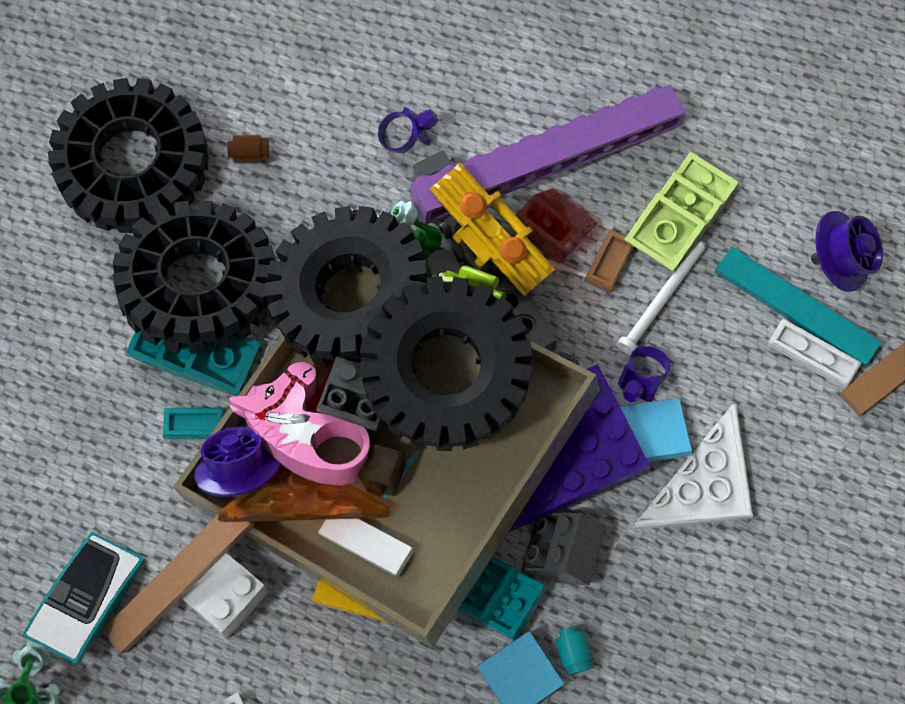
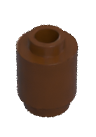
M233 135V141L227 142L228 158H233L234 164L262 163V160H269L268 137L261 138V135Z

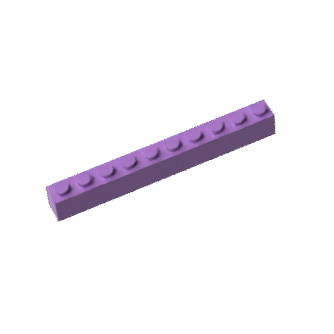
M671 85L663 88L655 87L639 97H628L618 105L612 107L604 106L589 116L581 115L565 125H554L544 133L536 136H525L515 144L509 146L501 145L486 155H475L468 159L467 162L462 163V165L489 195H493L496 191L504 195L678 128L683 122L686 111ZM448 165L441 172L430 176L428 174L422 175L412 182L410 198L424 225L451 215L429 189L454 169L456 165Z

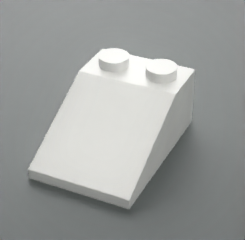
M225 554L181 600L227 640L264 599L268 591L263 583L228 554Z

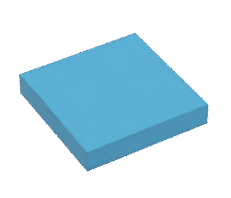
M679 398L620 407L648 462L691 456L692 449Z
M527 631L476 666L500 704H537L564 685L530 631Z

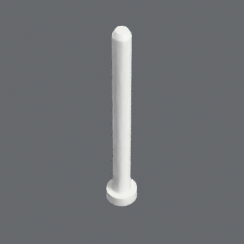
M697 241L628 336L621 337L616 345L621 351L631 355L632 351L638 348L636 343L705 250L706 244L703 241Z

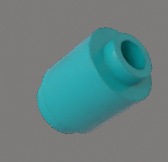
M573 626L559 631L560 637L556 638L555 642L563 668H567L569 675L592 669L591 661L594 658L585 630L578 631L577 626Z

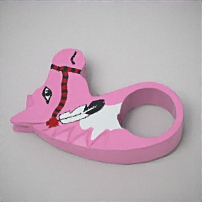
M306 362L294 363L274 382L260 386L253 385L247 396L229 398L232 404L230 406L231 411L246 419L249 428L262 437L263 447L289 470L303 478L330 485H346L359 479L362 467L369 455V435L363 426L322 413L306 412V401L310 400L317 391L316 370L312 365ZM346 437L355 441L362 450L351 462L337 465L323 461L318 457L314 449H317L327 439Z

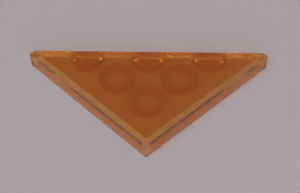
M280 464L277 474L268 483L254 491L238 496L218 512V520L220 522L387 518L390 514V507L351 483L346 485L317 483L303 478Z

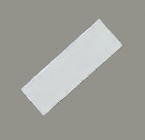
M782 319L767 344L844 389L848 387L861 365V362L785 319Z
M335 506L318 531L321 537L397 578L414 553L412 547Z

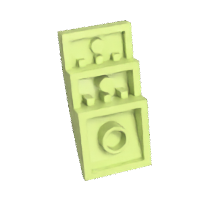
M690 152L676 173L673 172L662 190L656 193L624 240L674 272L739 185V182Z

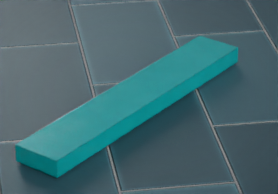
M733 247L730 248L715 269L716 274L803 330L861 362L860 366L864 369L882 344L875 337Z

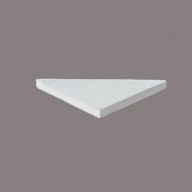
M736 404L730 406L728 411L711 429L691 456L688 457L642 516L638 518L634 524L635 530L753 518Z

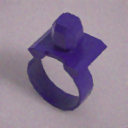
M404 106L403 112H393L382 119L377 133L379 142L393 153L407 152L415 145L417 139L424 144L430 145V138L426 129L430 130L438 123V117L433 110H425L418 115ZM398 117H408L413 125L409 140L402 147L396 149L388 148L384 137L387 126Z
M641 346L632 351L618 381L619 387L624 389L623 397L625 400L633 403L641 398L646 402H652L658 386L666 380L671 367L665 353L651 346ZM638 356L655 358L663 366L665 374L658 377H644L636 372L632 359Z

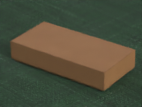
M609 229L585 277V282L609 293L612 292L634 246L624 240L626 236Z

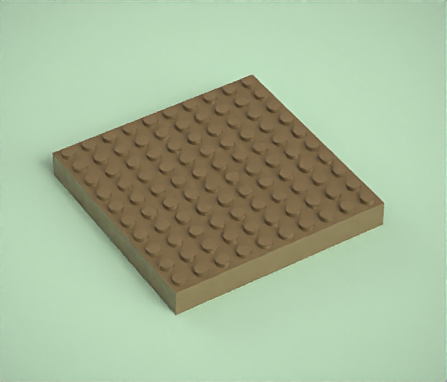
M363 266L344 268L333 275L325 284L322 304L326 303L330 310L340 313L359 310L375 297L378 291L377 284H380V275H374L370 268ZM281 335L238 396H247L253 385L260 386L274 382L290 365L297 362H306L310 357L309 354L306 358L301 356L293 349L290 342L288 343L284 336ZM444 335V338L437 336L426 341L423 344L422 350H417L412 362V366L417 368L414 376L424 388L428 386L429 391L432 393L449 395V392H452V395L470 387V380H476L480 371V364L475 362L478 355L469 343L465 345L461 338ZM530 341L532 371L524 403H521L519 412L511 423H506L502 427L501 432L489 441L487 438L479 441L478 446L463 450L462 446L452 447V451H436L435 446L427 445L426 449L412 445L410 439L404 436L400 439L388 430V425L384 421H380L376 431L364 427L369 435L370 447L372 444L401 451L406 462L415 452L421 451L406 470V474L401 479L395 495H389L387 499L383 496L379 497L368 493L360 478L346 485L317 483L303 478L280 464L277 474L268 483L251 491V498L249 500L241 501L239 495H210L202 491L195 481V471L203 460L200 450L173 487L185 501L214 518L231 501L237 502L255 524L244 535L245 537L433 648L597 396L600 387L596 374ZM229 408L210 436L224 429L249 426L245 418L232 412L231 408ZM333 437L322 442L314 450L323 461L338 465L351 462L360 454L362 449L355 441L349 438ZM334 506L413 548L414 553L398 578L319 535L318 531Z

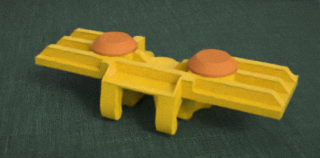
M461 163L429 189L462 226L455 233L453 239L458 244L464 241L477 256L474 263L480 269L491 259L523 297L555 270L527 238L533 231L531 227H526L500 198L502 195L499 191L489 195ZM490 206L517 234L515 237H511L488 212L487 209Z

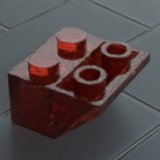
M554 188L535 194L516 214L526 227L530 226L533 230L527 236L530 242L558 264L597 225V221Z

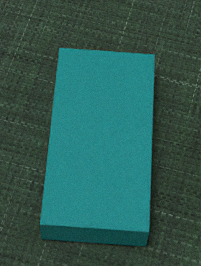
M164 408L163 438L207 439L225 415V409Z

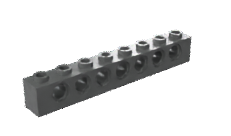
M444 150L414 164V176L411 177L412 182L422 175L428 174L430 176L441 172L446 166L452 165ZM452 215L439 219L441 222L438 224L439 229L445 239L450 238L453 242L454 247H452V250L458 262L464 261L466 266L491 274L502 280V283L497 285L495 290L505 293L506 300L517 305L513 309V314L515 317L520 316L524 325L532 330L526 334L527 339L551 352L555 351L557 339L530 294L528 293L523 297L491 259L480 269L474 263L476 254L464 241L458 244L453 239L455 233L462 226Z

